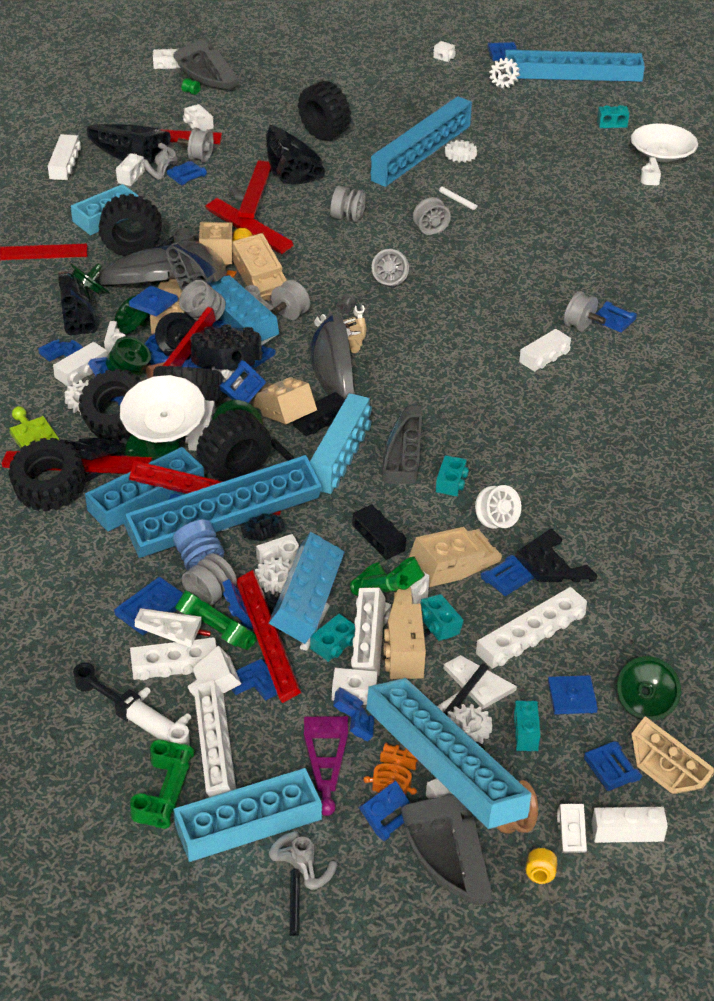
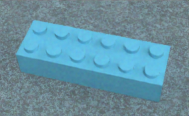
M351 393L348 394L310 460V464L322 486L321 492L331 494L334 488H338L340 477H344L347 464H351L353 453H357L359 449V442L364 441L365 431L370 430L371 420H369V416L372 411L370 398Z
M306 768L173 809L175 827L189 862L322 820V802Z

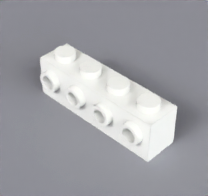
M60 134L48 164L50 179L68 180L69 175L72 174V167L75 166V159L78 158V151L81 150V141H79L78 135Z
M359 588V596L356 600L357 617H355L356 630L353 637L354 653L351 658V666L355 670L378 671L379 676L385 596L380 588Z

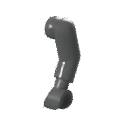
M234 184L233 187H228L229 194H232L236 200L242 202L245 194L239 192L237 185Z

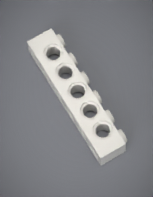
M569 587L477 641L476 654L492 669L498 665L503 666L508 659L521 655L528 647H535L540 640L545 637L550 638L560 628L565 629L572 621L582 619L586 614L587 600L573 588Z
M211 680L194 686L205 787L209 797L236 790L224 695L215 680Z

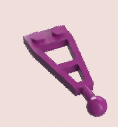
M348 716L304 717V741L317 791H322L323 816L332 815L336 809V804L331 799V791H336L347 745ZM312 738H340L336 757H316ZM319 768H333L331 780H322Z

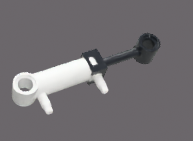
M80 663L76 665L73 674L75 686L78 690L87 692L95 689L115 703L116 715L126 722L132 721L159 740L190 746L189 730L186 726L191 719L190 714L186 713L174 723L142 702L151 691L148 687L141 690L138 694L129 689L120 696L97 681L95 668L92 664Z

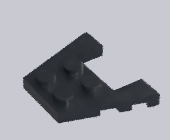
M103 437L82 438L79 441L64 440L72 444L76 450H79L81 458L87 460L115 455L117 452L124 451L123 442Z
M549 529L519 549L515 556L538 582H562L563 579H571L573 582L589 579V582H593L598 577L588 565L570 568L565 563L564 559L552 548L562 542V538L553 529Z

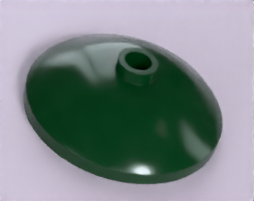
M643 656L633 659L622 668L617 678L616 692L622 707L630 715L640 720L646 716L651 721H657L671 714L677 707L681 697V684L676 672L668 663L656 657ZM642 688H646L648 690L647 695L642 693Z

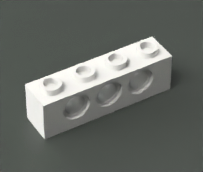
M215 637L194 640L192 647L178 642L131 647L133 680H146L159 676L169 677L176 674H191L194 666L216 648Z

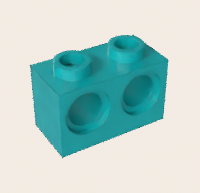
M623 105L599 107L597 116L599 128H627L630 113L627 106Z
M444 456L436 479L437 493L458 497L459 491L464 489V478L467 479L469 467H466L467 459Z
M442 594L421 599L422 621L438 641L460 634L464 620Z
M340 614L336 615L310 637V649L328 662L334 657L338 658L346 647L353 646V637L356 630L355 624Z
M515 701L513 717L516 751H538L541 736L538 702Z

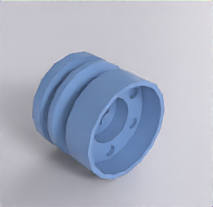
M197 520L188 523L176 531L173 536V542L178 552L181 553V559L187 570L197 565L208 554L214 553L221 557L224 556L225 551L220 545L219 539L216 538V532L211 522L208 520Z

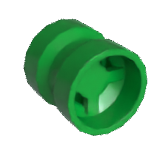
M185 78L181 88L183 92H190L192 95H196L200 92L201 84L199 81Z

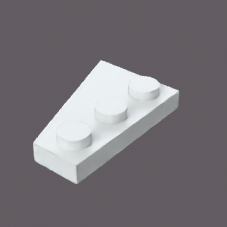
M140 608L135 619V627L192 647L201 626L202 617Z
M460 655L445 663L443 669L463 688L479 668V665ZM487 670L468 695L484 709L515 692L517 686Z

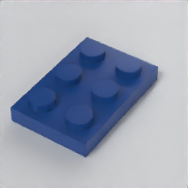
M158 577L115 608L114 612L118 618L141 635H145L148 631L135 627V619L140 608L174 613L177 611L175 606L183 593L161 577Z

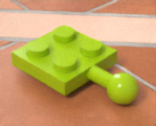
M17 406L12 410V417L20 421L21 424L9 428L10 434L20 448L24 445H30V442L34 440L35 442L40 441L41 438H46L47 440L57 438L59 441L58 436L44 416L28 421L26 410L23 407Z

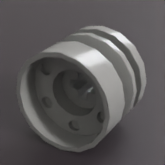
M338 185L331 201V217L343 220L346 216L348 221L351 222L353 220V222L358 223L365 209V191L353 189L350 193V188Z
M195 280L182 291L179 305L183 311L196 321L207 307H211L214 310L217 321L224 312L225 299L203 280Z
M214 553L205 556L197 565H194L182 575L184 589L195 594L211 606L224 596L223 592L225 589L222 582L230 579L235 586L237 584L236 575L232 567L225 559Z

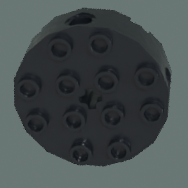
M229 324L221 325V328L207 326L204 327V330L192 334L190 337L192 363L200 367L206 368L209 365H213L215 369H237L241 360L251 366L255 364V360L260 361L262 359L261 336L258 332L253 331L252 327L236 328L231 327Z

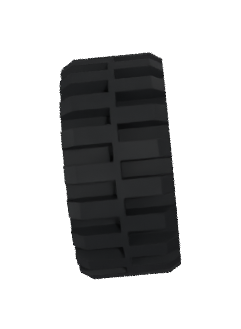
M320 81L305 88L298 99L299 116H301V121L304 123L306 130H309V133L312 136L314 135L315 138H320L323 141L330 140L344 133L351 122L350 104L346 100V95L342 93L340 88H337L336 84L329 81Z
M121 194L119 198L115 196L105 204L99 222V235L109 250L112 249L114 250L113 253L117 255L122 254L124 257L131 253L157 246L160 240L162 220L158 208L154 204L151 205L152 202L150 200H145L140 195L137 197L134 194H129V196ZM122 219H133L141 223L145 229L137 233H129L122 230L116 222Z
M156 366L153 370V377L171 375L187 379L199 388L205 400L219 402L221 399L222 391L219 387L223 377L221 371L178 366Z
M111 369L106 370V373H99L96 375V378H91L88 381V385L82 389L83 394H80L79 411L90 431L95 433L97 437L114 439L115 441H122L121 439L123 438L127 440L132 434L123 425L120 419V412L105 415L102 414V409L109 400L117 396H125L132 387L142 380L128 370H124V372L122 369H115V371Z
M230 410L226 411V414L218 415L215 420L212 419L209 422V426L203 429V434L199 436V444H197L196 450L200 464L215 480L224 482L255 472L257 469L259 470L262 467L261 464L267 460V454L270 453L271 437L266 427L250 412Z
M41 438L40 441L35 442L34 440L30 442L28 446L24 445L20 449L21 451L14 455V460L9 465V477L17 498L26 507L30 508L32 506V509L37 511L40 508L43 511H50V509L58 510L61 506H68L70 501H75L79 496L78 493L83 491L86 483V472L78 450L72 444L67 443V441L62 439L58 441L57 438H50V440ZM51 468L62 469L58 475L44 481L34 480L44 470Z

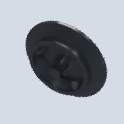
M173 312L163 316L155 329V339L161 351L164 353L165 349H176L196 320L181 312Z

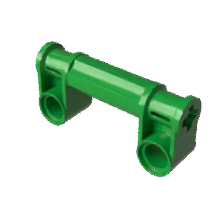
M415 556L405 559L388 574L385 573L380 562L368 566L351 581L350 590L355 596H359V588H380L382 592L397 591L398 589L406 590L422 579L425 574Z
M188 590L183 592L175 606L177 610L185 615L202 617L201 621L222 634L221 638L235 647L238 646L248 650L257 641L254 632L247 630L248 628L223 614L207 602L202 601L201 598Z
M156 740L150 745L151 764L156 768L168 771L159 797L144 793L132 796L130 799V815L134 822L167 829L170 826L171 813L176 808L190 768L189 761L195 753L191 746L165 740Z

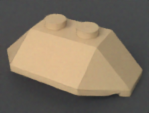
M646 716L632 732L637 767L670 793L678 794L703 789L714 775V768Z

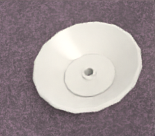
M669 124L644 125L635 129L631 135L632 144L647 157H655L657 162L667 163L684 158L694 153L698 147L697 138L691 132Z
M171 375L154 376L137 383L126 393L120 404V419L126 430L139 439L154 443L174 441L188 435L200 424L205 413V398L199 388L185 378Z

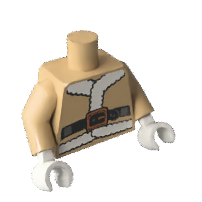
M361 305V311H357L356 306L353 313L358 319L353 317L343 320L346 325L349 348L352 353H357L360 350L362 340L366 336L365 318L362 317L365 310L363 305ZM324 314L320 317L321 321L318 316L316 317L314 323L317 327L326 319Z

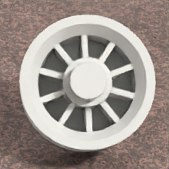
M507 485L486 487L479 493L476 499V514L479 521L488 528H509L518 521L521 514L519 495L512 487Z

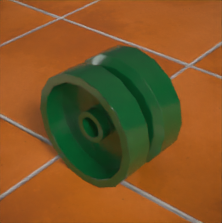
M123 336L117 339L108 354L106 366L108 370L111 369L112 371H115V369H122L123 372L124 370L131 371L132 374H136L140 378L151 360V353L143 342L133 337Z

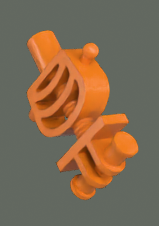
M385 743L380 754V762H383V764L375 767L373 778L365 776L364 782H372V790L379 792L390 783L396 781L405 795L407 792L415 795L417 790L416 788H411L412 774L408 769L416 770L418 759L406 748L405 751L400 750V745L398 744L392 746Z

